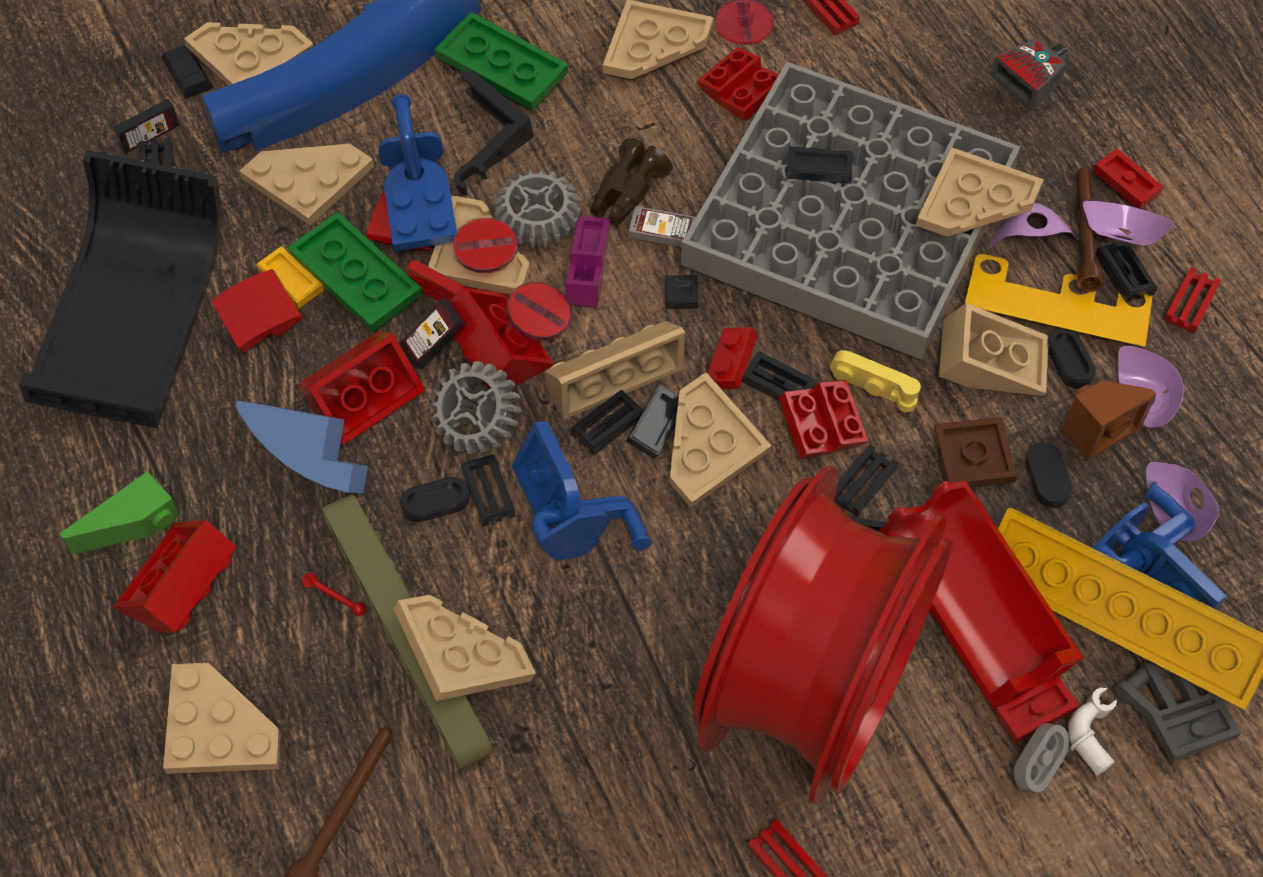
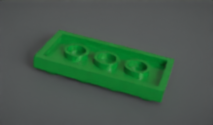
M470 12L434 49L435 57L463 73L472 69L499 93L532 111L568 73L567 63L473 12Z
M338 211L287 247L288 252L372 333L422 296L421 287Z

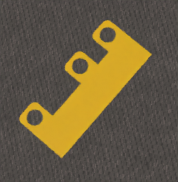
M986 254L976 256L965 303L995 313L1138 346H1146L1153 298L1148 296L1147 293L1144 295L1145 304L1143 306L1132 307L1125 302L1123 296L1118 291L1117 304L1114 307L1094 302L1096 291L1082 295L1072 292L1069 289V283L1077 280V275L1066 274L1063 277L1061 293L1057 294L1005 282L1009 266L1007 260ZM985 260H994L1000 264L1001 271L997 274H988L981 269L980 264Z

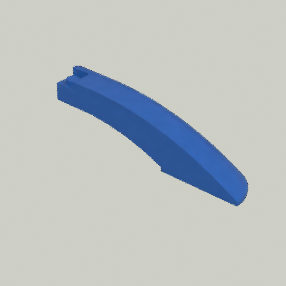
M374 1L363 5V12L339 31L295 58L256 76L201 95L213 137L221 153L238 149L249 143H252L255 151H258L327 123L369 101L404 79L435 55L434 49L470 12L476 15L481 12L479 1Z

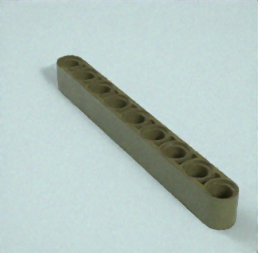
M351 493L321 507L320 510L326 525L458 769L461 770L492 754L494 751L489 738L465 695L440 701L435 700L393 609L398 600L411 597L355 495Z

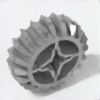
M543 169L538 174H533L528 170L526 176L516 173L515 181L506 179L505 187L499 188L498 197L494 201L495 220L504 223L513 231L520 247L525 243H530L532 250L536 244H542L546 249L548 242L552 241L558 245L560 237L568 239L570 230L576 229L577 220L580 216V199L575 192L573 184H568L565 176L557 179L555 171L545 175ZM557 203L561 206L559 212L554 210V206ZM517 205L521 210L518 214L513 211Z
M479 361L473 362L472 367L467 363L461 364L460 372L456 369H449L451 379H439L443 386L442 390L432 391L438 397V401L429 404L431 409L437 410V413L430 418L433 423L439 424L435 430L437 435L444 436L443 442L449 446L454 445L456 451L463 452L466 450L467 453L472 455L477 454L478 450L483 453L490 452L491 445L496 448L502 447L500 436L507 439L512 437L507 429L509 425L513 427L519 425L512 417L513 414L522 412L520 407L513 405L514 402L521 398L518 393L511 392L516 386L515 383L511 380H506V372L502 370L497 371L496 366L492 364H486L484 367V364ZM477 382H487L491 388L488 391L482 390L477 393L470 388V385ZM475 402H478L477 411L473 414L472 410L475 409L473 406ZM496 407L495 415L492 418V412ZM473 423L481 429L476 434L466 435L460 427L464 424L470 425Z

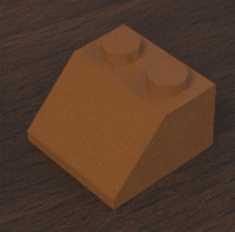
M1105 380L1091 387L1085 385L1073 396L1074 401L1071 409L1066 414L1067 419L1062 432L1084 458L1089 461L1141 430L1156 397V393L1149 388Z

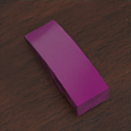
M578 217L570 252V266L565 283V300L568 305L598 307L610 231L609 218Z

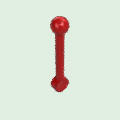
M314 573L303 575L301 581L304 587H315L351 608L356 616L365 614L366 606L363 603H355L317 581Z

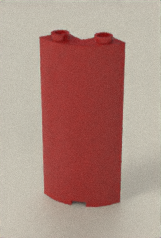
M945 481L931 491L933 496L924 505L908 509L906 506H902L894 510L888 516L889 521L879 531L892 537L922 538L924 532L938 514L946 516V526L942 539L952 540L953 546L930 611L995 711L1000 705L1057 675L1060 677L1082 661L1084 657L968 483L961 481L950 484L949 481Z

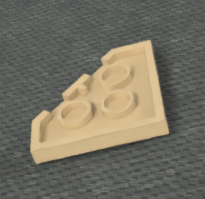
M627 0L603 63V73L634 79L705 48L713 28L714 17Z
M207 22L184 38L185 46L227 85L261 74L314 47V44L295 26L281 25V29H265L262 24H238V27H221L220 23Z
M339 144L261 151L239 172L241 179L308 225H311L374 168V162L371 157L353 145Z
M951 147L920 211L916 226L948 237L1032 210L1044 179Z
M452 195L451 199L457 234L461 228L470 222L480 219H494L483 201ZM510 237L457 243V249L461 251L513 244V240ZM455 242L435 245L428 267L463 286L510 295L521 286L526 285L530 272L528 260L517 249H515L511 258L501 266L490 269L474 268L465 264L457 256L454 248ZM517 292L516 296L522 297V294Z
M706 372L680 390L677 406L669 483L690 508L770 452L772 446Z
M432 595L398 600L394 606L395 614L436 701L530 682L536 674L520 642L509 636L506 640L487 631L488 625L464 612L459 616L441 606L443 601Z
M209 663L172 664L163 765L166 774L279 769L281 733L278 727Z

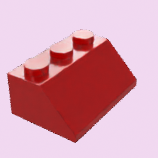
M461 287L451 302L466 323L454 338L463 349V355L472 364L475 361H479L484 364V367L486 364L496 366L497 371L502 370L506 372V380L513 381L516 386L545 372L555 364L537 337L523 331L515 324L509 311L510 299L505 293ZM482 382L486 386L490 387V385L487 382Z
M384 331L376 332L296 384L314 414L344 419L341 445L346 444L425 391L423 384L394 334Z
M207 520L174 523L118 598L113 608L159 633H176L187 625L191 618L190 612L196 603L202 601L211 590L210 584L216 575L223 572L231 562L230 556L237 546Z

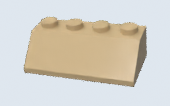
M668 321L657 325H648L640 332L628 337L617 338L609 345L596 350H588L580 357L567 362H559L546 370V390L562 419L564 420L604 403L621 389L628 393L682 370L684 365L685 331L682 327Z

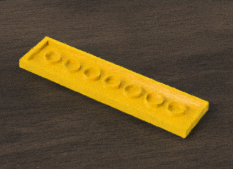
M1013 508L1006 510L998 530L1052 611L1244 710L1248 708L1263 678L1262 632Z

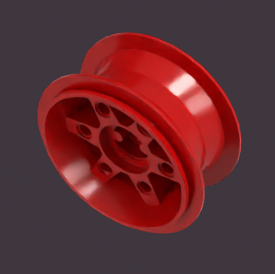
M830 465L820 470L813 479L806 477L795 485L780 505L761 537L741 576L716 633L701 675L693 708V722L696 726L700 727L698 746L705 752H711L716 748L731 728L759 731L794 748L816 771L809 794V802L814 805L822 800L829 788L837 794L841 793L864 755L922 631L945 573L953 546L952 540L942 539L946 526V516L938 514L933 519L922 538L887 536L853 521L834 503L838 485V471Z

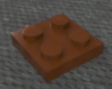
M1002 417L934 425L933 434L945 481H949L950 484L966 481L970 488L1016 482L1017 472Z

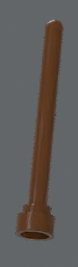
M1081 167L1077 175L1083 265L1077 272V285L1082 291L1095 292L1104 286V272L1096 264L1094 230L1089 226L1083 208L1084 201H1092L1090 170L1087 167Z
M383 727L378 731L304 858L300 857L297 862H292L284 877H319L317 874L320 870L318 864L392 739L391 729Z

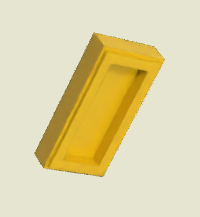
M282 246L256 264L257 270L260 273L271 269L276 272L298 309L324 291L323 284Z

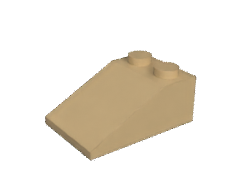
M965 303L943 319L939 377L968 388L1043 396L1046 394L1049 336Z

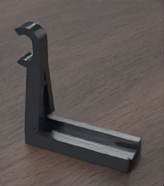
M469 69L462 75V80L470 86L465 90L466 95L501 123L504 128L477 155L456 171L454 182L457 190L464 195H468L466 183L463 182L475 173L479 174L481 179H487L486 170L534 137L530 118L472 69Z

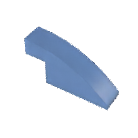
M237 400L236 409L254 436L287 467L323 486L347 493H364L368 466L337 460L344 419Z

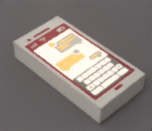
M635 206L629 228V238L682 247V241L696 217Z

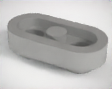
M1044 723L1036 729L1014 766V777L1019 788L1032 792H1041L1048 786L1069 749V736L1063 726Z

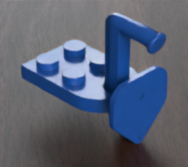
M397 94L392 99V106L396 112L399 136L385 139L378 145L381 164L393 168L386 177L384 190L394 252L455 242V237L457 236L448 177L442 167L435 163L444 154L441 137L432 132L414 134L410 112L411 99L406 94Z
M547 421L535 422L515 458L512 468L534 513L531 527L539 546L554 560L577 558L587 554L595 547L610 520L623 518L632 536L631 547L635 550L648 549L652 541L648 537L633 503L623 496L579 500L578 487L572 474L571 466L566 462L556 436L553 435Z
M1154 481L1144 495V499L1153 501L1171 519L1153 532L1141 533L1137 527L1150 509L1147 503H1142L1126 514L1093 549L1217 610L1227 596L1174 546V544L1192 532L1195 528V521L1174 498ZM1122 545L1119 557L1114 551Z

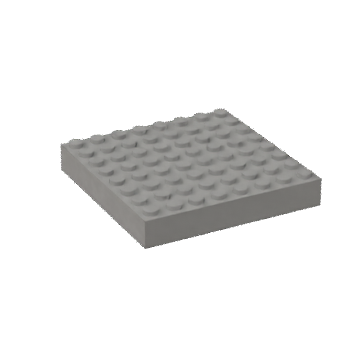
M786 62L685 235L681 247V265L922 360L987 225L946 237L916 226L920 211L951 147L1015 169L1021 146ZM789 146L853 151L851 184L786 179Z

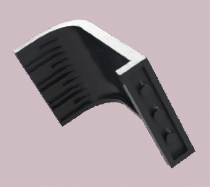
M86 150L82 161L89 187V210L83 242L31 374L23 373L19 386L25 402L158 429L215 262L221 223V200L217 176L206 172H194L179 169L172 165L164 166L145 162L137 158L129 159L114 156L107 152ZM175 264L170 306L163 305L168 266ZM161 268L157 304L150 305L153 279L156 271Z

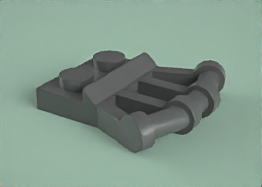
M1151 661L1141 663L1139 669L1127 681L1121 680L1114 687L1116 695L1123 702L1130 703L1149 721L1151 732H1155L1170 762L1232 741L1241 734L1222 698L1203 689L1204 695L1199 696L1193 683ZM1169 674L1173 677L1186 702L1176 704L1161 676ZM1144 684L1150 685L1163 710L1157 709L1138 691Z

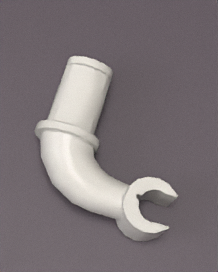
M1107 688L1096 689L1087 699L1086 703L1072 713L1068 722L1071 751L1076 750L1096 776L1102 774L1115 763L1094 737V730L1090 728L1095 718L1102 719L1106 717L1116 706L1117 700L1110 705L1100 704L1099 697L1103 695Z

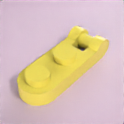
M841 350L835 354L830 363V369L838 381L847 380L848 383L865 389L871 395L881 396L896 402L898 409L902 412H911L916 408L917 397L921 388L918 380L853 352Z

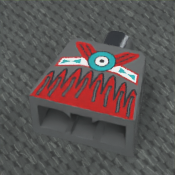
M1032 39L998 54L991 77L1029 110L1033 111L1062 82L1066 68L1065 60L1068 59L1069 54L1062 44H1057L1050 49L1039 39Z

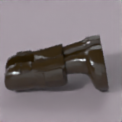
M627 138L619 146L618 153L621 160L618 165L610 166L590 208L592 215L602 218L610 206H612L609 219L610 223L616 226L620 225L632 209L641 203L650 189L647 182L650 176L665 178L669 176L673 169L670 159L662 151L652 145L646 150L643 142L635 138ZM633 166H639L636 172L629 174Z

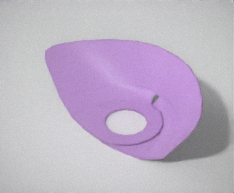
M1099 201L1083 202L1089 226L1097 234L1143 246L1155 243L1175 223L1173 220L1159 214L1127 205ZM1119 228L1129 230L1131 234L1127 235L1119 230ZM1115 236H1122V237L1130 238V239H1132V240L1122 239V238H1118V237H1115Z
M1034 203L1031 211L1007 218L994 232L989 242V248L995 246L1005 237L1014 235L1048 236L1061 232H1070L1075 237L1076 235L1052 209L1040 203ZM1030 214L1044 215L1047 218V225L1044 228L1035 229L1028 224L1027 217Z
M1133 346L1120 347L1118 351L1119 383L1149 388L1156 393L1155 401L1143 425L1153 428L1167 424L1177 413L1183 400L1184 385L1178 370L1168 360L1153 352Z
M1150 462L1146 467L1147 489L1156 481L1157 485L1174 498L1195 521V528L1181 540L1194 541L1204 537L1219 516L1218 503L1211 492L1189 469L1175 464ZM1194 487L1198 488L1204 496V506L1202 509H1197L1191 502L1190 492ZM1150 500L1153 513L1159 524L1163 525L1171 518Z

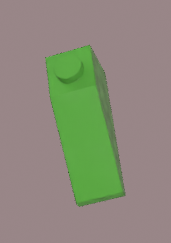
M147 471L59 535L68 551L73 555L151 536L158 530L167 528L179 514L173 499Z

